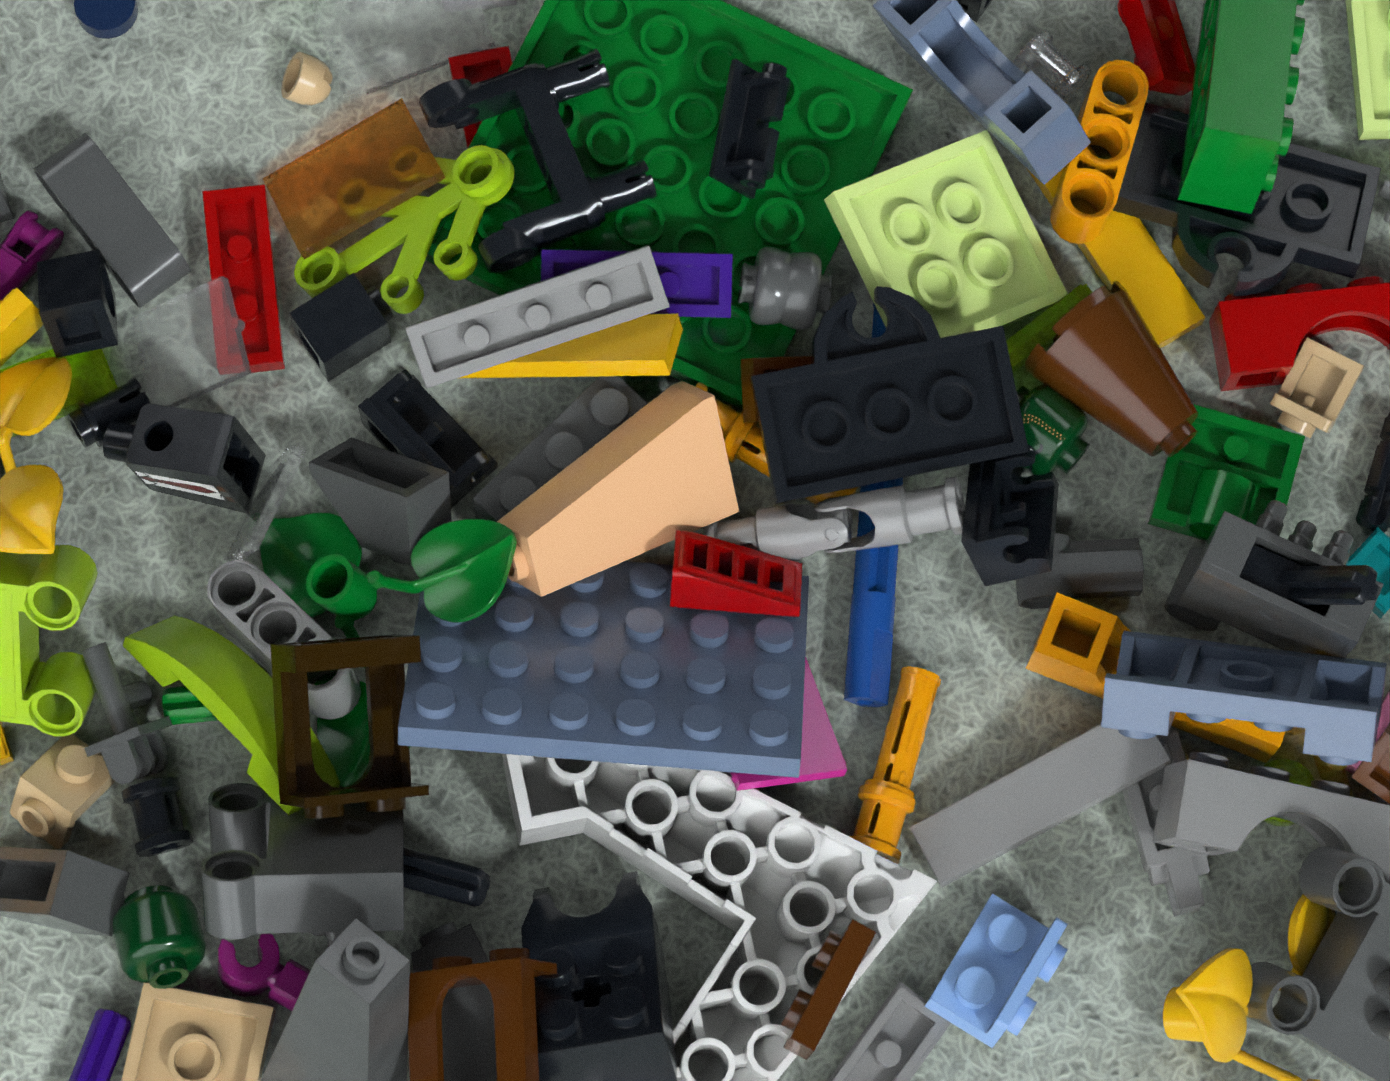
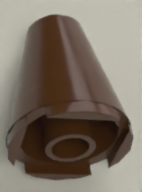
M1118 281L1113 282L1111 290L1106 285H1103L1075 305L1051 328L1056 333V336L1053 339L1054 344L1049 350L1046 351L1038 343L1025 362L1026 370L1035 379L1051 387L1071 403L1151 457L1162 451L1169 457H1172L1184 448L1198 432L1191 425L1198 416L1196 408L1129 293Z

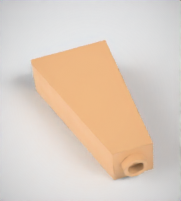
M684 381L671 385L499 519L497 522L511 529L515 533L517 540L508 578L543 597L675 540L676 530L694 532L738 513L739 507L715 395Z

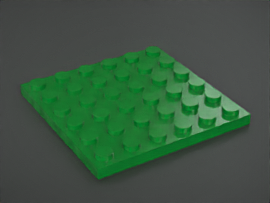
M545 0L508 72L533 62L537 64L543 63L547 68L589 53L590 50L596 48L602 57L599 65L604 63L606 66L610 86L559 103L558 112L585 175L589 174L593 179L643 159L649 168L645 174L646 176H652L657 197L651 200L646 199L605 214L606 220L601 223L600 227L540 248V252L535 258L524 265L505 272L489 273L478 249L480 242L491 234L504 229L503 222L554 203L515 109L482 120L468 148L484 145L504 152L514 166V180L511 188L502 199L486 206L471 244V248L477 255V265L473 273L465 279L498 295L541 281V249L632 251L649 245L651 251L732 253L731 318L679 317L683 331L670 376L693 386L700 382L708 387V393L743 410L741 359L785 357L797 332L796 329L789 328L781 323L758 325L750 320L749 303H738L739 289H742L739 283L744 262L754 265L758 251L764 247H775L789 254L812 252L820 257L822 274H825L841 242L842 236L824 199L836 190L873 176L910 100L913 89L722 0ZM734 59L739 60L758 73L762 72V67L766 63L780 64L787 68L786 77L791 81V87L786 96L782 121L770 122L768 127H772L780 132L773 164L775 169L774 176L766 180L765 188L756 189L755 199H749L709 176L731 60ZM457 210L441 219L425 259L426 261L435 265L434 252L437 246L448 238ZM462 253L456 254L450 260L449 265L457 262Z

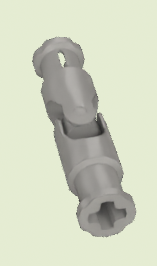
M950 477L945 479L944 485L906 491L904 486L901 485L828 498L817 503L815 506L809 504H786L757 510L756 516L722 522L719 520L703 527V531L706 536L788 560L799 561L820 550H824L826 553H842L911 543L914 535L952 530L955 535H961L965 504L961 485L957 477ZM850 509L865 512L871 518L875 528L865 535L852 538L851 525L853 523V515Z

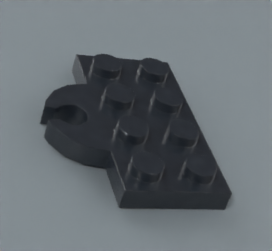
M1145 102L1117 203L1113 211L1172 227V248L1181 267L1199 284L1208 289L1210 288L1219 268L1215 255L1221 253L1236 256L1244 265V268L1238 271L1233 283V296H1248L1268 291L1285 278L1292 262L1354 279L1361 262L1381 168L1290 143L1286 156L1278 155V169L1271 192L1261 190L1252 214L1178 200L1189 114Z
M877 286L874 289V302L884 310L887 316V327L881 336L866 338L855 330L852 323V315L857 305L853 291L841 297L821 317L812 339V364L750 377L775 504L1029 452L1003 326L940 338L931 315L913 297L889 287Z

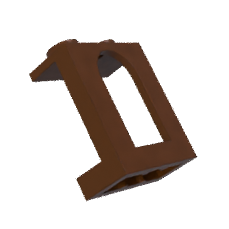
M502 948L489 951V962L473 964V958L467 956L440 957L432 960V970L410 973L408 1017L410 1081H444L443 1001L449 989L485 984L491 992L494 1005L497 1081H539L534 977L557 974V964L530 959V949Z

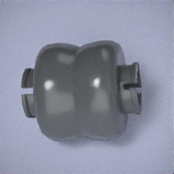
M764 247L758 251L754 265L744 262L739 283L742 289H739L738 303H749V317L755 324L774 325L781 323L792 329L806 330L813 325L816 312L825 314L829 309L831 291H828V288L832 287V274H822L821 259L815 253L797 252L789 254L775 247Z

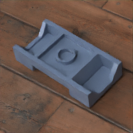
M1124 631L1121 639L1116 674L1107 673L1105 676L1101 727L1118 729L1121 735L1133 739H1150L1157 735L1168 736L1175 713L1180 712L1186 713L1190 719L1202 723H1219L1226 718L1250 721L1256 727L1271 732H1285L1293 727L1305 728L1303 754L1318 755L1322 761L1333 765H1353L1358 761L1372 762L1382 712L1387 663Z

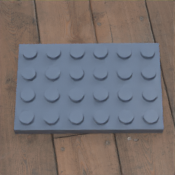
M624 561L543 597L507 578L502 593L485 613L472 620L458 623L443 621L430 613L425 606L424 591H422L419 595L413 635L420 636L421 662L408 663L398 724V745L799 778L809 576H802L799 617L670 607L673 565L650 562ZM744 580L757 584L756 580ZM770 582L769 588L782 591L783 583Z

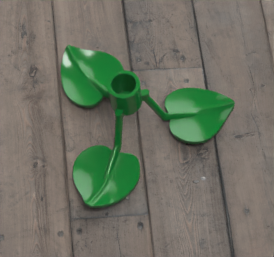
M310 513L290 518L261 519L259 524L260 553L264 573L310 617L321 615L326 610L335 615V626L344 633L346 638L360 637L354 627V621L364 618L372 612L377 602V590L380 588L409 594H417L424 591V603L427 610L443 621L458 623L479 617L496 602L502 593L517 545L515 533L501 523L484 519H464L448 522L429 531L414 546L411 554V564L419 579L408 581L384 576L377 570L369 573L361 570L359 565L362 557V546L338 515ZM359 681L361 688L359 701L351 712L336 719L329 720L318 717L317 720L318 740L325 750L342 787L353 784L363 776L369 763L370 744L366 683Z

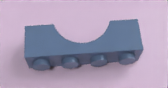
M878 0L872 5L896 42L1044 185L1091 144L1070 106L1032 70L1026 74L1014 65L978 28L957 0Z

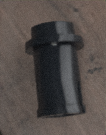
M136 378L128 380V383L88 404H85L83 400L76 402L77 409L67 414L74 432L85 448L94 443L102 447L106 430L111 422L131 424L137 421L142 406L148 403L151 404L145 391L140 393L139 390L142 387Z

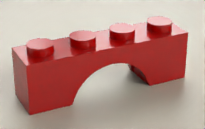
M1370 276L1353 280L1344 288L1323 290L1321 284L1307 283L1291 287L1285 291V294L1263 297L1261 293L1248 296H1233V293L1227 295L1224 301L1218 302L1209 320L1221 391L1282 385L1294 365L1297 350L1304 344L1306 338L1311 339L1319 334L1330 331L1347 330L1359 332L1376 339L1390 350V282L1384 283V278Z

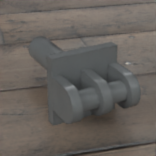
M106 642L83 650L82 655L114 734L112 737L85 747L87 757L102 753L110 776L120 784H127L136 779H142L162 772L168 765L169 755L160 730L172 726L169 716L138 725L133 710L147 706L152 699L150 687L141 681L122 685Z

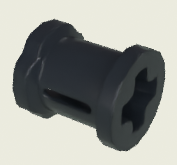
M163 777L132 785L121 792L123 803L131 805L140 840L134 845L136 854L139 857H150L167 853L193 843L191 832L185 830L175 794L180 790V783L177 777Z

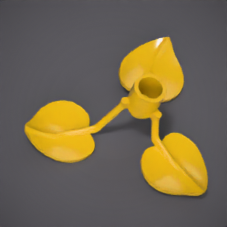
M65 357L37 359L16 365L0 373V456L6 473L0 479V552L18 554L54 553L56 523L63 501L62 481L55 470L45 465L16 467L10 442L13 433L21 436L39 433L61 411L68 397L72 379V368Z
M1304 894L1299 898L1292 911L1288 927V952L1293 965L1291 972L1300 976L1303 975L1336 916L1335 910L1311 902ZM1224 949L1204 962L1179 987L1170 989L1163 1007V1026L1166 1035L1170 1039L1203 1042L1211 1058L1217 1062L1227 1063L1233 1059L1278 1081H1302L1297 1075L1241 1050L1247 1030V1005L1253 987L1252 968L1248 956L1242 949ZM1308 1079L1307 1081H1320V1080H1317V1079Z

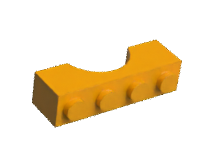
M1057 592L1048 609L1025 669L1103 699L1106 674H1116L1122 634L1124 631L1131 630L1121 622L1118 616ZM1180 712L1175 713L1171 725L1265 763L1280 748L1285 732H1271L1260 729L1250 721L1226 718L1219 723H1202L1194 721L1186 713Z

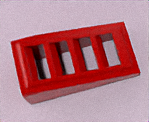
M676 530L670 607L789 617L800 616L802 563L703 534ZM744 580H756L757 584ZM770 582L783 583L782 591L769 588Z

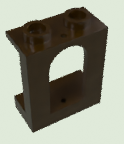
M389 634L270 644L280 804L304 808V818H331L344 815V804L366 802V811L368 812L396 811L406 809V797L429 795V785L411 783L409 746L398 745V724L405 687L404 664L421 662L419 635ZM365 667L370 744L369 763L363 776L356 782L345 787H333L320 778L315 771L312 759L307 672Z

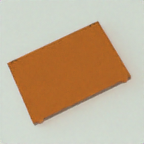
M401 98L262 179L300 254L306 259L446 177Z

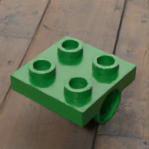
M1193 404L1198 412V416L1191 425L1198 432L1178 453L1172 457L1166 455L1148 524L1204 541L1208 539L1224 511L1255 525L1259 516L1264 513L1268 502L1278 500L1287 506L1305 436Z

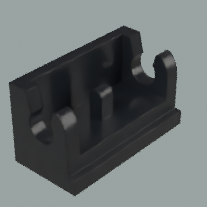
M406 369L394 376L369 399L366 398L358 405L362 424L387 450L449 472L451 508L498 468V463L492 456L487 454L421 386L419 380Z
M1030 449L1026 453L969 465L961 542L985 587L1052 571L1059 484L1053 472L1043 475L1033 474L1028 477H1020L1012 472L1016 467H1027L1035 463L1036 454Z

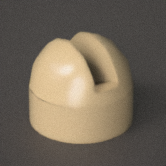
M297 52L290 60L285 71L281 88L282 97L301 105L312 106L321 103L330 94L331 87L329 84H331L333 79L332 72L326 63L303 52Z

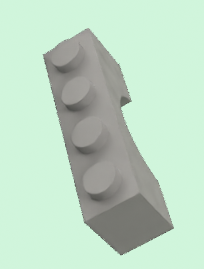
M1191 752L1189 759L1165 766L1153 837L1154 843L1216 856L1238 851L1248 834L1269 817L1281 818L1298 824L1307 830L1321 847L1332 846L1374 861L1382 869L1385 881L1390 883V804L1378 795L1372 794L1371 801L1349 796L1350 786L1325 780H1313L1310 787L1290 783V773L1277 768L1252 766L1250 773L1229 769L1228 758L1204 752ZM1346 871L1340 878L1339 884L1344 885Z

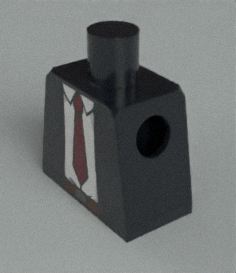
M149 403L143 405L140 409L136 425L116 421L111 422L106 430L103 441L105 458L126 462V465L148 489L246 514L250 512L266 457L265 453L235 416Z

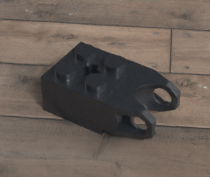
M638 872L622 874V879L617 885L616 894L611 903L600 912L585 917H573L563 914L554 905L549 887L535 889L533 902L521 927L522 948L530 949V959L557 964V974L534 977L539 1081H678L664 949L652 905L643 893Z

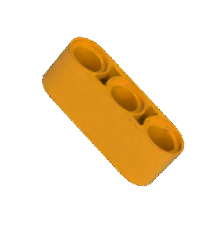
M1117 59L1101 66L1082 103L1078 121L1091 141L1089 145H1098L1105 148L1110 153L1111 158H1098L1086 147L1063 168L1051 208L1050 221L1053 230L1059 237L1069 243L1084 244L1097 238L1117 203L1149 87L1145 73L1139 66L1130 61ZM1103 92H1115L1121 95L1127 104H1115L1109 101ZM1082 199L1089 202L1095 208L1096 213L1086 214L1078 211L1072 205L1071 200Z

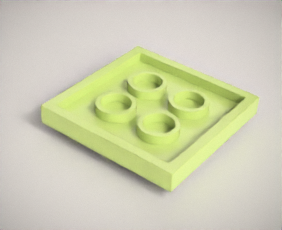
M988 130L836 190L824 199L873 302L874 289L877 286L889 287L913 297L931 315L940 338L1003 326L1004 328L1057 305L1069 297ZM874 302L885 327H887V316L884 310Z

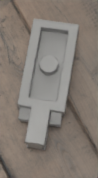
M1176 729L1170 730L1168 736L1157 735L1171 760V764L1185 760ZM1163 768L1122 791L1144 872L1148 871L1151 886L1165 883L1169 902L1175 917L1200 911V907L1204 906L1205 902L1197 876L1209 873L1210 869L1207 854L1153 842L1165 770Z

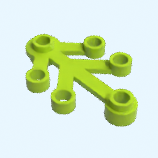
M484 145L468 148L456 160L427 156L417 148H406L400 151L393 158L390 169L393 177L403 188L408 191H417L424 188L429 182L445 184L447 186L426 197L374 189L365 181L351 182L341 191L338 203L341 210L353 222L364 224L370 222L376 216L394 219L339 254L333 248L326 245L314 246L305 251L298 259L294 269V277L297 284L311 298H314L347 276L357 273L403 244L393 272L384 279L380 293L383 300L399 314H407L416 310L424 298V288L418 281L423 264L441 219L455 210L457 212L448 238L443 240L434 252V263L448 279L453 281L463 280L475 270L477 255L471 248V244L486 206L502 199L512 186L514 166L511 160L501 150ZM418 164L415 171L406 175L410 167ZM366 197L360 206L354 208L359 199ZM462 253L457 262L449 265L450 260L456 254ZM409 286L403 296L396 298L402 288Z

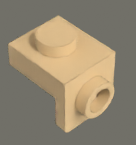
M1307 337L1294 361L1291 371L1286 376L1279 392L1275 393L1270 402L1271 405L1282 410L1277 422L1310 439L1316 428L1330 433L1365 366Z
M73 734L62 736L20 776L10 808L12 817L18 820L28 833L35 837L43 838L57 849H61L69 841L75 821L115 782L109 774L103 756L99 753L87 757L84 748L89 745Z

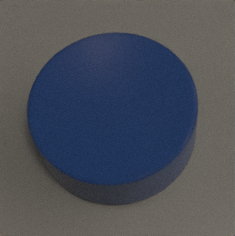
M74 0V9L82 28L90 35L102 39L123 35L134 25L138 15L136 0Z

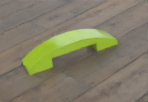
M175 615L125 637L123 647L162 687L180 680L252 754L246 773L288 816L303 809L301 807L280 804L273 681L263 668L234 643L200 623ZM310 727L312 759L315 771L324 782L333 787H339L340 781L320 741Z

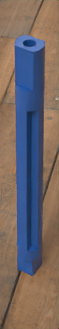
M873 302L872 338H877L885 332L886 327ZM903 478L861 486L860 493L903 485ZM859 511L857 537L865 535L875 528L871 518L862 511ZM898 545L856 550L844 700L862 707H884L888 705Z

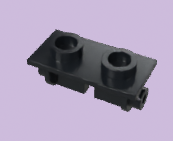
M734 59L731 60L709 176L743 196L755 199L756 189L765 188L766 180L774 176L775 169L773 164L780 132L772 127H768L770 122L782 121L786 96L790 90L791 81L786 77L787 68L780 64L766 63L762 67V72L758 73L739 60Z

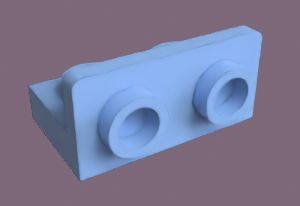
M992 894L925 1007L991 1048L995 1046L1006 1030L1017 1036L1037 1003L1026 996L1037 977L1048 983L1068 950L1057 943L1068 924L1056 917L1048 928Z

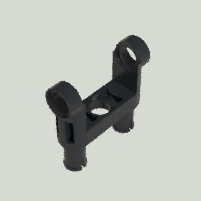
M596 48L590 50L589 53L547 68L543 63L537 64L533 62L474 84L468 79L447 81L428 90L419 99V104L427 124L432 128L455 125L456 130L515 109L554 204L503 222L504 229L491 234L480 242L478 249L489 273L505 272L524 265L539 254L540 248L600 227L601 223L606 220L605 214L646 199L651 200L657 197L652 176H646L645 174L649 168L643 159L593 179L589 174L585 175L558 112L559 103L610 86L606 66L604 63L599 65L602 57Z

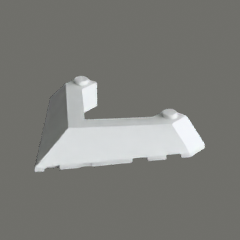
M502 754L506 784L519 846L584 833L736 932L724 954L673 1031L678 1081H777L797 1057L796 1054L783 1048L792 1030L782 1026L781 1022L798 990L801 989L811 994L823 971L813 967L812 963L829 931L832 930L842 936L844 930L853 919L876 932L842 997L843 999L937 882V880L915 869L910 871L876 854L877 850L827 825L823 827L801 816L802 812L756 789L737 791L731 777L720 771Z

